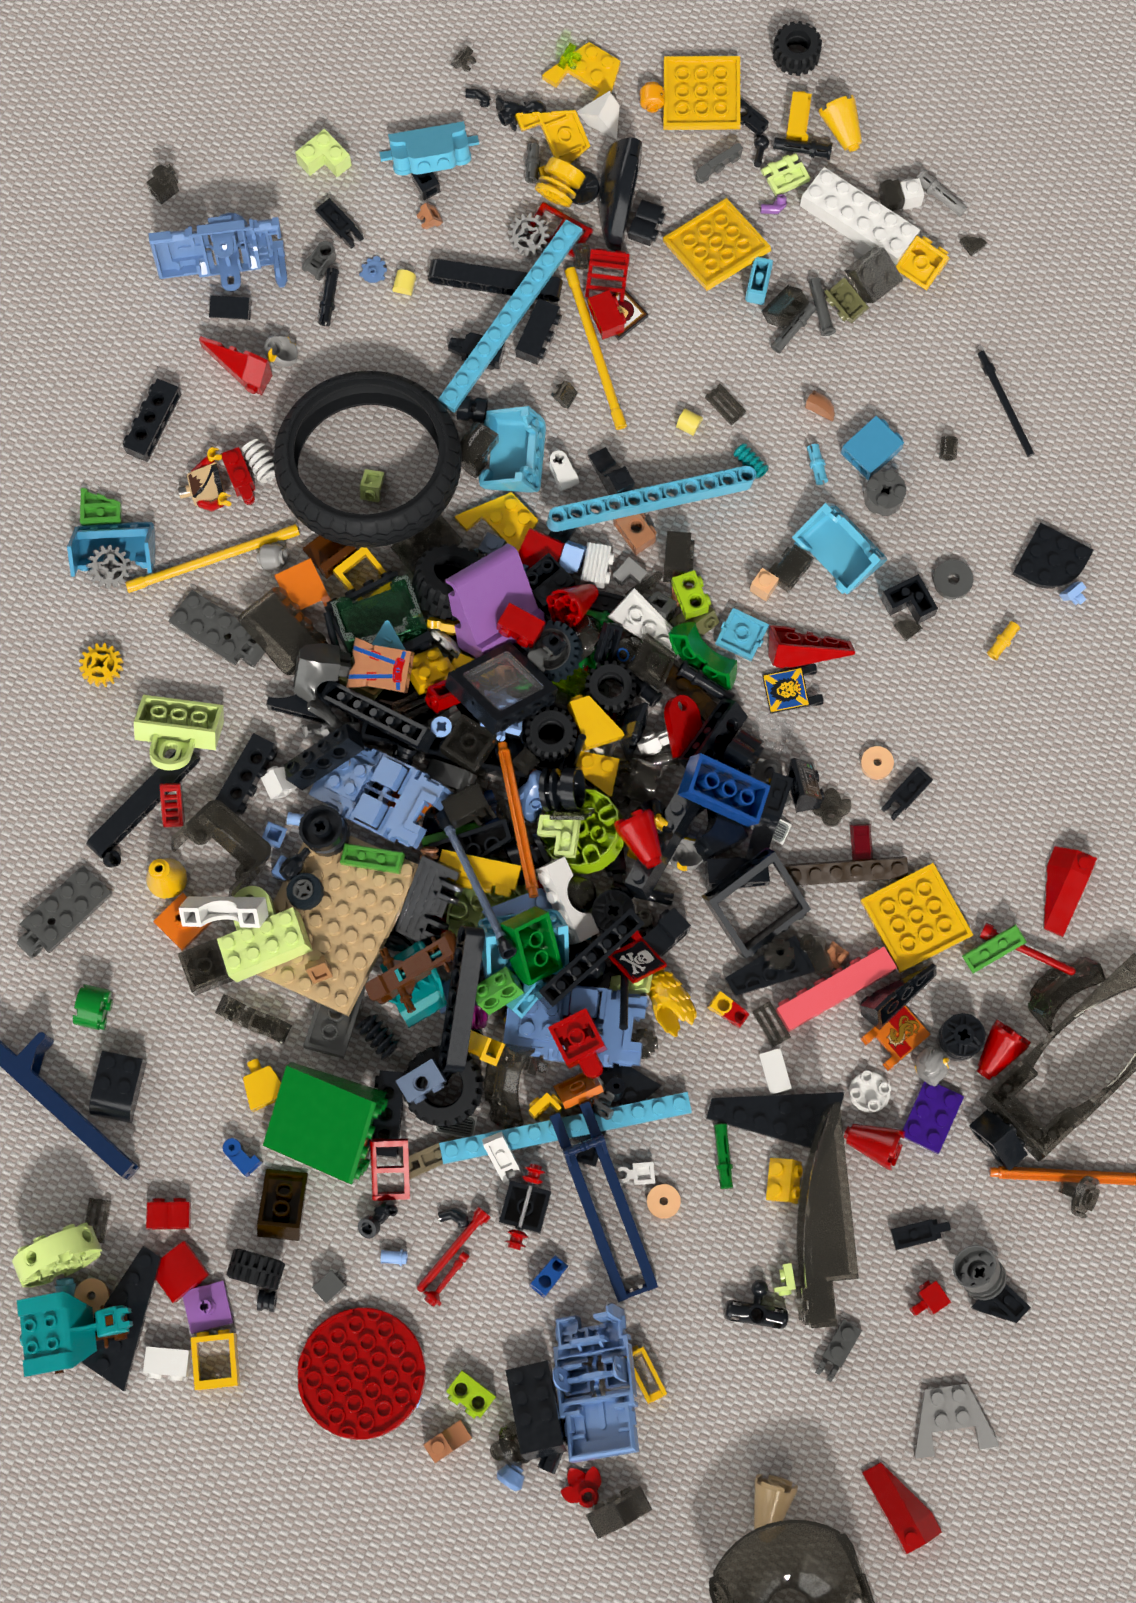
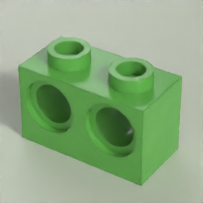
M504 967L478 984L476 1002L488 1015H491L524 994L518 977L507 967Z

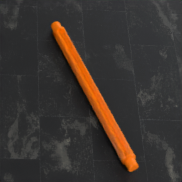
M507 742L498 743V755L526 890L529 893V898H536L539 896L538 884L510 749H508Z
M998 1166V1168L990 1167L989 1170L990 1177H998V1179L1136 1186V1173L1013 1167L1008 1171L1003 1166Z

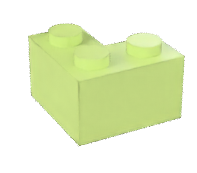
M325 129L295 152L297 163L309 176L323 165H326L336 177L352 166L350 155Z

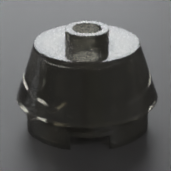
M573 874L567 887L568 898L572 906L583 913L592 908L597 896L596 888L592 881Z

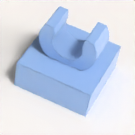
M1073 582L1059 596L1063 601L1071 600L1075 605H1081L1086 600L1085 596L1081 593L1086 589V586L1083 582Z

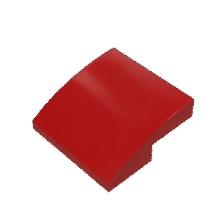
M529 528L518 553L522 564L529 565V569L548 553L559 563L565 543Z
M183 1241L162 1257L156 1280L171 1302L175 1303L190 1289L196 1288L209 1275V1272L188 1243Z

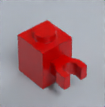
M927 1280L919 1286L920 1291L916 1293L921 1301L911 1307L910 1311L914 1316H917L927 1309L931 1315H934L950 1304L951 1301L937 1281L931 1283Z

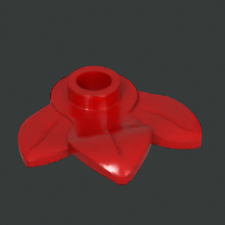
M593 1466L585 1474L579 1469L570 1468L567 1476L569 1486L560 1491L563 1498L569 1503H579L585 1508L595 1506L599 1499L597 1490L601 1485V1476L598 1469ZM586 1492H590L592 1494V1499L590 1501H586L584 1499V1494Z

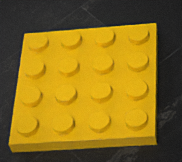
M664 56L665 104L663 130L740 129V56Z
M727 198L663 237V243L706 291L753 263L756 257H762L771 251V246Z
M934 863L860 900L899 973L973 936Z

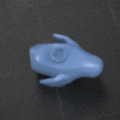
M533 769L527 782L518 788L523 817L531 823H534L539 818L543 810L539 797V779L542 771Z

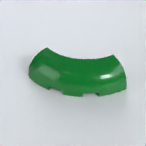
M686 622L673 627L668 634L675 654H679L683 661L685 659L688 660V663L696 669H702L704 675L725 689L732 690L737 675V660L724 657L713 651L699 635L696 622Z

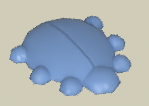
M375 256L373 259L368 258L367 264H362L363 270L359 273V276L369 283H376L380 280L384 281L385 277L383 275L387 272V268L383 267L385 261H381L379 256Z

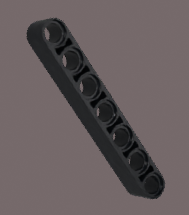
M432 259L427 280L437 285L512 296L528 273ZM551 276L535 300L539 298L544 301L558 302L561 296L563 280Z
M176 751L169 758H173ZM193 751L189 763L180 769L163 770L158 768L88 839L86 845L102 859L107 852L112 851L161 802L160 784L179 783L199 763L201 758Z
M460 926L457 933L438 1059V1067L442 1072L462 1073L466 1066L485 940L484 929L480 927Z

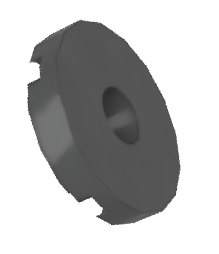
M959 560L942 562L936 568L933 576L936 591L947 599L966 596L974 582L970 567ZM950 575L956 576L958 583L951 584L948 581V577Z

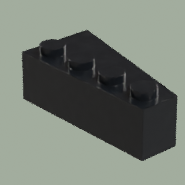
M502 819L457 835L467 855L486 859L516 840L515 832L509 819ZM449 838L428 844L439 849V852H437V855H439L438 861L442 849L456 852Z

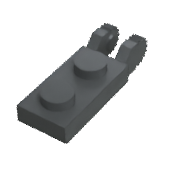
M736 143L697 169L696 182L699 184L707 182L711 174L714 172L718 174L728 163L731 162L733 164L741 158L743 151L741 144Z
M843 1319L823 1353V1358L815 1373L820 1375L827 1361L833 1363L834 1367L827 1376V1380L832 1382L862 1330Z

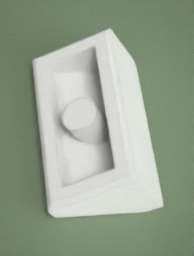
M778 1048L759 1054L770 1095L791 1090L792 1087L781 1049Z

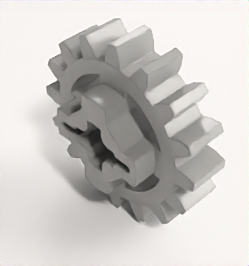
M529 213L528 217L525 214H521V220L515 218L516 224H510L513 231H509L508 234L512 235L513 238L509 239V242L515 243L512 248L514 250L519 248V254L522 255L525 251L526 256H530L531 252L536 256L538 255V249L543 252L544 248L542 246L549 244L546 238H551V235L547 234L546 231H549L550 227H544L547 221L544 219L540 221L541 216L536 215L534 218L533 213ZM530 222L537 223L539 227L533 228ZM528 231L534 232L530 235V239L526 237ZM539 236H541V239H540L539 243L537 244V240H538ZM520 242H527L529 248L523 247Z
M108 545L106 550L104 546H100L99 551L93 550L94 556L88 557L91 563L86 565V567L91 568L87 575L94 576L91 581H99L98 587L105 584L106 589H109L111 584L116 588L118 587V582L120 584L125 583L123 577L128 578L129 574L126 571L131 569L130 566H126V563L130 561V559H124L126 552L119 553V547L112 550L111 545ZM105 554V556H103V561L97 562L98 558L101 555ZM114 556L118 558L120 563L115 560ZM109 562V566L115 568L108 571V568H105V566L103 565H106ZM120 572L119 576L113 580L114 573Z

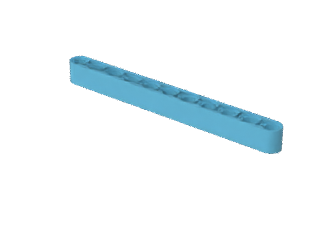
M742 466L554 507L549 512L546 524L551 531L559 532L746 491L751 488L756 477V471L750 466ZM742 476L747 477L749 480L743 479ZM723 480L729 481L730 484H726ZM705 484L710 485L712 488H707ZM689 488L693 492H688L686 489ZM648 497H653L655 500L652 501ZM629 501H634L637 504L633 505ZM610 505H615L618 509H613ZM591 509H596L599 513H594ZM572 513H576L580 517H574ZM554 517H557V518H559L561 521H555V520H553V518H554Z

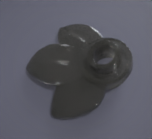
M829 788L824 793L821 807L812 810V812L816 816L821 817L825 825L834 827L841 822L843 816L850 812L851 800H841L839 792L834 788ZM829 814H834L835 817L830 818V817H828V815H829Z

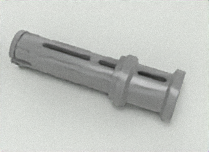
M923 169L916 177V179H920L922 188L926 190L928 195L933 194L959 217L967 210L968 207L940 186V181L928 175L927 170Z

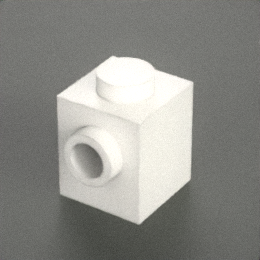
M908 178L900 182L898 196L903 210L922 205L924 192L919 178Z
M273 766L261 778L271 800L286 797L297 788L286 780L284 767Z

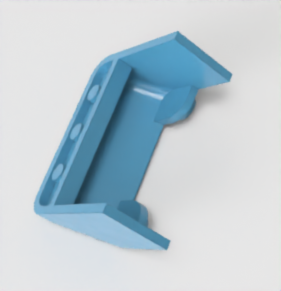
M130 522L80 525L74 528L67 545L71 577L76 576L78 569L81 571L91 570L86 565L91 563L88 557L94 556L92 551L95 549L99 551L100 546H104L106 550L108 545L112 546V550L119 547V553L126 552L124 559L135 561V564L140 566V568H147L148 573H152L155 565L154 523ZM105 554L101 555L97 562H102Z

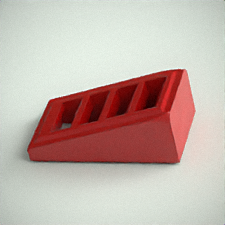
M181 783L160 784L163 827L184 826L185 815ZM176 791L177 794H167V795H166L165 792ZM166 800H177V802H167ZM169 808H178V810H170V811H168L167 809H169Z

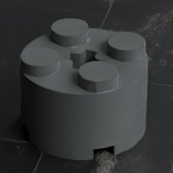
M893 470L875 473L870 477L864 492L866 507L874 514L877 513L882 516L893 515L902 506L906 495V484L902 477Z

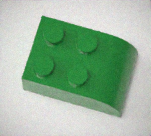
M534 906L500 923L503 932L513 941L517 949V953L510 958V962L514 972L524 984L530 986L563 969L548 911Z

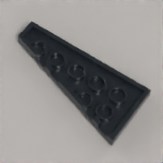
M844 1092L712 1098L706 1119L828 1154Z
M142 1246L104 1305L105 1308L121 1305L131 1308L132 1313H127L128 1321H133V1326L129 1327L128 1339L115 1341L114 1338H109V1347L107 1349L104 1347V1339L96 1341L97 1351L81 1362L122 1391H126L133 1359L146 1319L145 1315L150 1304L153 1286L156 1282L162 1260L160 1255L146 1246Z

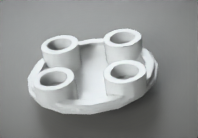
M436 629L430 632L436 641L441 639L439 644L447 651L452 649L450 653L455 658H458L460 653L462 654L458 644L449 635Z
M864 1071L858 1074L850 1084L849 1097L853 1105L863 1112L875 1113L880 1111L888 1104L890 1099V1084L880 1074Z

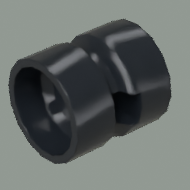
M467 395L457 409V420L468 421L472 419L473 422L484 424L488 408V398L476 397L473 399L472 396ZM472 407H476V412L472 411Z

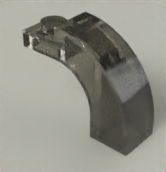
M223 994L215 1011V1014L225 1018V1020L280 1044H284L292 1025L277 1017L260 1012Z

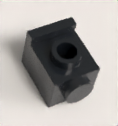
M433 172L424 174L411 173L412 181L423 200L441 192L440 183Z

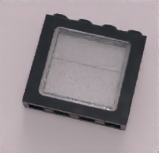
M511 642L449 672L445 687L493 735L499 731H505L514 723H520L525 717L536 714L540 709L551 706L556 700L558 688Z

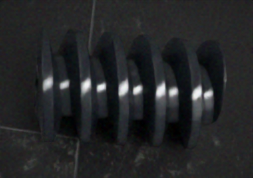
M378 1014L370 1015L361 1021L355 1029L362 1028L359 1034L362 1036L367 1034L365 1041H372L370 1047H378L375 1053L377 1055L383 1053L381 1060H384L397 1049L400 1040L392 1041L394 1033L386 1034L389 1027L381 1028L384 1021L376 1022Z

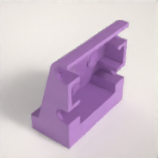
M510 544L502 546L446 579V583L454 589L448 593L452 616L460 621V623L454 626L458 647L476 658L508 642L512 644L517 642L512 637L502 636L499 630H497V622L509 602L545 621L544 612L537 607L519 553Z

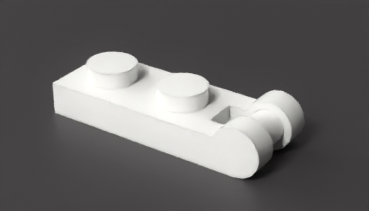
M502 1131L482 1139L483 1146L503 1183L510 1181L512 1177L516 1176L518 1178L523 1176L522 1168L518 1164Z

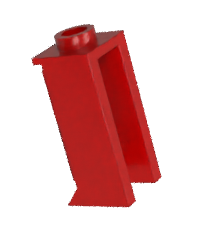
M446 680L428 686L425 701L436 714H439L441 710L461 703L445 687ZM478 681L472 683V685L479 691L480 683Z

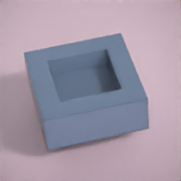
M487 532L478 551L489 555L504 546L505 540Z

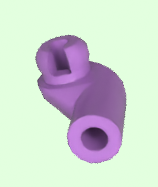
M779 194L773 204H761V214H779L787 205V197L784 194Z

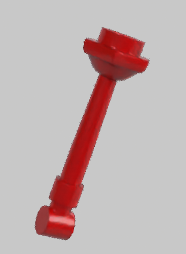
M463 1251L460 1254L459 1259L455 1261L453 1267L435 1291L423 1292L426 1296L424 1300L432 1307L435 1305L441 1306L439 1294L456 1272L461 1269L463 1263L469 1259L470 1256Z

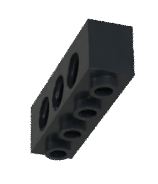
M158 378L155 384H151L148 391L149 396L146 401L142 402L138 418H134L131 425L132 429L123 440V448L126 454L145 462L149 461L182 395L178 386ZM158 400H163L161 405H155ZM155 417L154 421L146 422L148 418ZM141 434H146L144 439H138Z
M722 698L679 757L678 760L685 769L689 758L700 753L714 760L720 758V755L748 718L736 700Z
M345 723L284 764L286 780L303 791L363 751L362 734Z
M255 733L252 734L213 803L217 809L237 819L240 814H244L248 806L246 803L249 797L255 795L258 789L257 783L267 774L269 762H273L277 756V747L274 743ZM257 755L262 756V760L259 763L252 762L253 757ZM245 773L252 774V778L250 780H242V777ZM235 791H242V795L239 798L232 797Z
M380 1070L379 1076H375L374 1087L381 1091L392 1088L394 1089V1096L388 1099L386 1109L392 1111L391 1118L384 1120L379 1115L378 1119H374L372 1126L375 1127L372 1139H379V1133L382 1130L390 1132L389 1139H400L404 1098L396 1080L401 1078L404 1072ZM371 1139L368 1140L369 1151H371V1147H370V1140H371ZM376 1147L377 1157L398 1159L399 1147Z

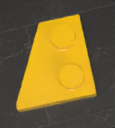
M581 751L576 767L582 769L584 778L590 784L604 792L607 797L612 798L620 759Z

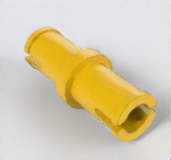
M1010 621L1004 631L997 635L996 641L987 651V655L997 661L1004 649L1011 645L1010 641L1021 629L1020 626Z

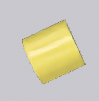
M398 270L392 291L412 296L416 275L408 270Z
M684 409L678 419L676 428L694 436L703 417Z

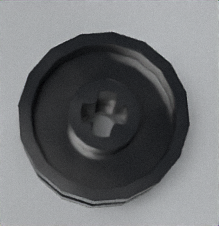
M319 805L306 811L300 819L299 835L314 853L319 856L330 857L343 851L344 844L349 843L350 828L337 810L330 806Z

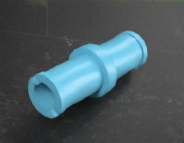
M811 444V446H807L811 461L809 465L813 470L816 485H823L828 482L824 467L826 463L822 459L819 444Z

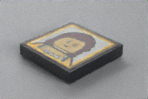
M626 290L624 302H620L621 294L614 293L612 295L616 296L619 303L617 308L620 313L623 312L627 322L624 325V332L614 335L618 341L648 318V313Z

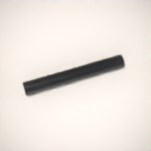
M578 735L567 767H576L586 735Z

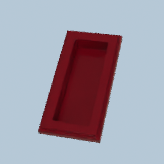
M871 824L850 825L852 860L873 859Z

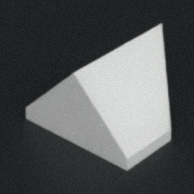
M608 91L577 112L587 126L617 139L620 105L613 94Z

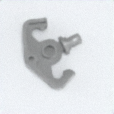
M327 722L302 726L305 739L310 734L319 733L326 737L335 730ZM341 722L342 725L347 723L359 733L361 732L360 722Z

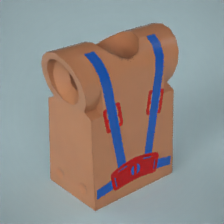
M355 637L352 652L355 663L349 671L346 688L369 686L408 693L415 653L373 645Z

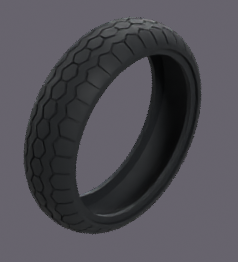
M382 371L345 373L327 379L307 391L285 416L274 448V472L277 485L291 512L301 523L321 537L352 547L372 548L388 546L409 539L423 531L442 514L451 501L460 479L462 466V450L458 431L442 403L418 383L403 376ZM363 405L386 406L410 415L430 433L439 452L438 461L430 480L414 498L397 508L374 514L349 513L325 504L309 491L298 473V463L302 448L313 430L333 414L351 407Z

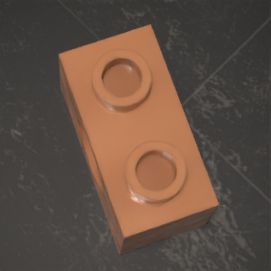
M643 513L613 519V525L635 555L656 542L657 533L651 524L648 525L645 522ZM638 526L641 528V531L634 532L631 528Z

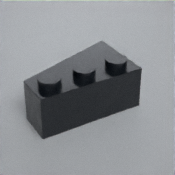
M741 857L706 859L705 876L707 891L749 860ZM766 867L740 888L768 886L770 883L769 868Z

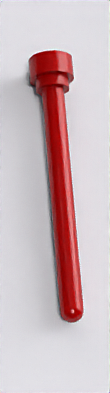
M986 923L980 938L987 941L999 933L997 929H994L993 925ZM1024 944L1015 949L1069 975H1074L1076 972L1075 968Z
M479 1206L473 1212V1220L418 1284L417 1290L419 1292L425 1291L476 1228L490 1220L491 1217Z

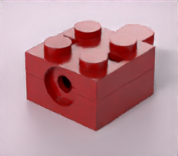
M586 1008L548 1027L569 1069L579 1064L583 1073L588 1078L594 1079L602 1074L603 1065L597 1054L607 1050V1047Z

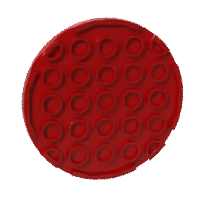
M367 1307L351 1308L327 1318L311 1333L298 1361V1390L307 1412L317 1424L332 1434L343 1438L367 1440L390 1433L410 1417L423 1393L426 1365L420 1343L405 1323L383 1310Z

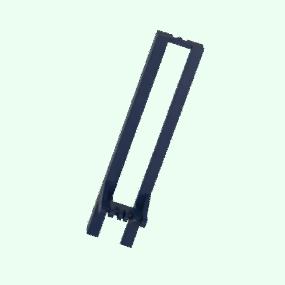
M39 1032L18 1055L0 1040V1067L118 1175L129 1180L140 1167L39 1076L45 1052L53 1045L54 1040L45 1033Z
M587 1101L579 1106L591 1139L572 1146L560 1113L552 1114L549 1117L619 1303L635 1295L658 1288L608 1153L605 1138L601 1134L591 1104ZM595 1147L645 1281L642 1288H637L632 1292L625 1291L575 1154Z

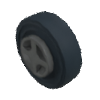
M300 873L289 881L286 888L287 898L295 908L311 910L322 901L324 887L321 880L315 875Z

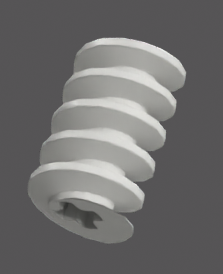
M254 439L245 444L241 452L245 455L246 461L249 462L248 465L252 468L256 479L260 483H267L276 478L274 462H272L274 458L273 456H267L270 453L268 449L263 450L266 447L265 443H259V439Z

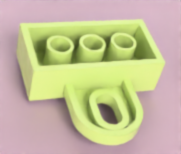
M143 695L134 719L135 740L151 742L149 754L154 766L163 770L180 769L189 763L194 748L216 750L224 725V705ZM175 749L176 753L173 758L168 759L164 757L167 750Z
M258 886L244 887L234 895V897H265L269 915L260 928L240 927L239 922L233 920L237 931L217 939L228 976L234 981H242L313 951L302 916L295 908L292 907L276 914L270 895Z

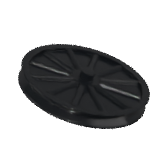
M581 171L586 177L580 189L571 188L576 193V197L571 199L574 204L585 205L597 197L599 182L591 172Z

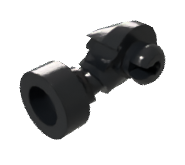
M384 1200L374 1206L375 1213L373 1216H365L359 1221L358 1231L363 1237L373 1238L380 1232V1224H383L389 1216L397 1214L398 1208L392 1200Z

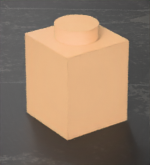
M762 568L751 583L750 592L767 601L777 587L779 578Z

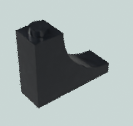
M606 447L588 455L592 466L609 495L634 490L635 482L626 466L621 468Z
M325 681L317 687V694L320 700L331 710L332 706L320 697L328 681ZM296 694L285 698L268 697L266 703L268 710L320 723L326 722L307 709L308 702Z
M706 808L708 814L706 832L693 844L704 862L706 859H711L740 845L749 837L740 823Z

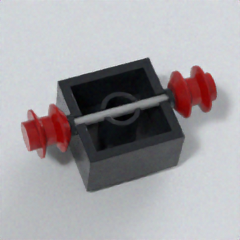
M535 1164L525 1167L528 1170V1174L522 1177L526 1182H529L527 1185L510 1180L499 1220L500 1224L515 1228L507 1231L511 1237L510 1240L505 1242L509 1243V1248L516 1250L526 1247L522 1241L528 1238L525 1232H522L523 1230L541 1235L552 1194L551 1191L535 1187L534 1184L543 1183L540 1175L545 1173L542 1171V1166Z

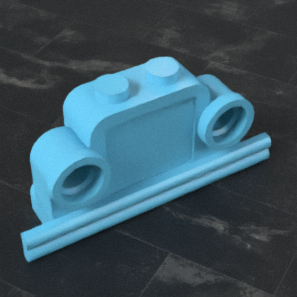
M463 121L388 134L391 150L379 153L381 162L393 160V170L397 175L403 176L410 173L424 174L452 169L456 165L468 164L471 161L469 146L479 145L478 135L467 137Z

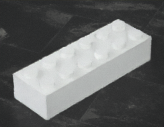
M825 167L820 171L801 198L800 207L853 242L859 244L862 241L881 253L880 259L893 268L896 267L915 237L919 236L920 229Z

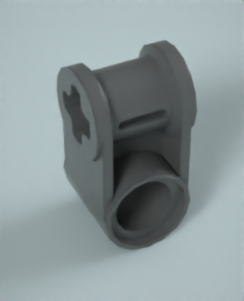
M328 241L320 242L303 263L302 270L304 272L308 271L315 276L316 280L320 281L325 276L327 269L336 260L333 244ZM324 251H331L328 255H322Z

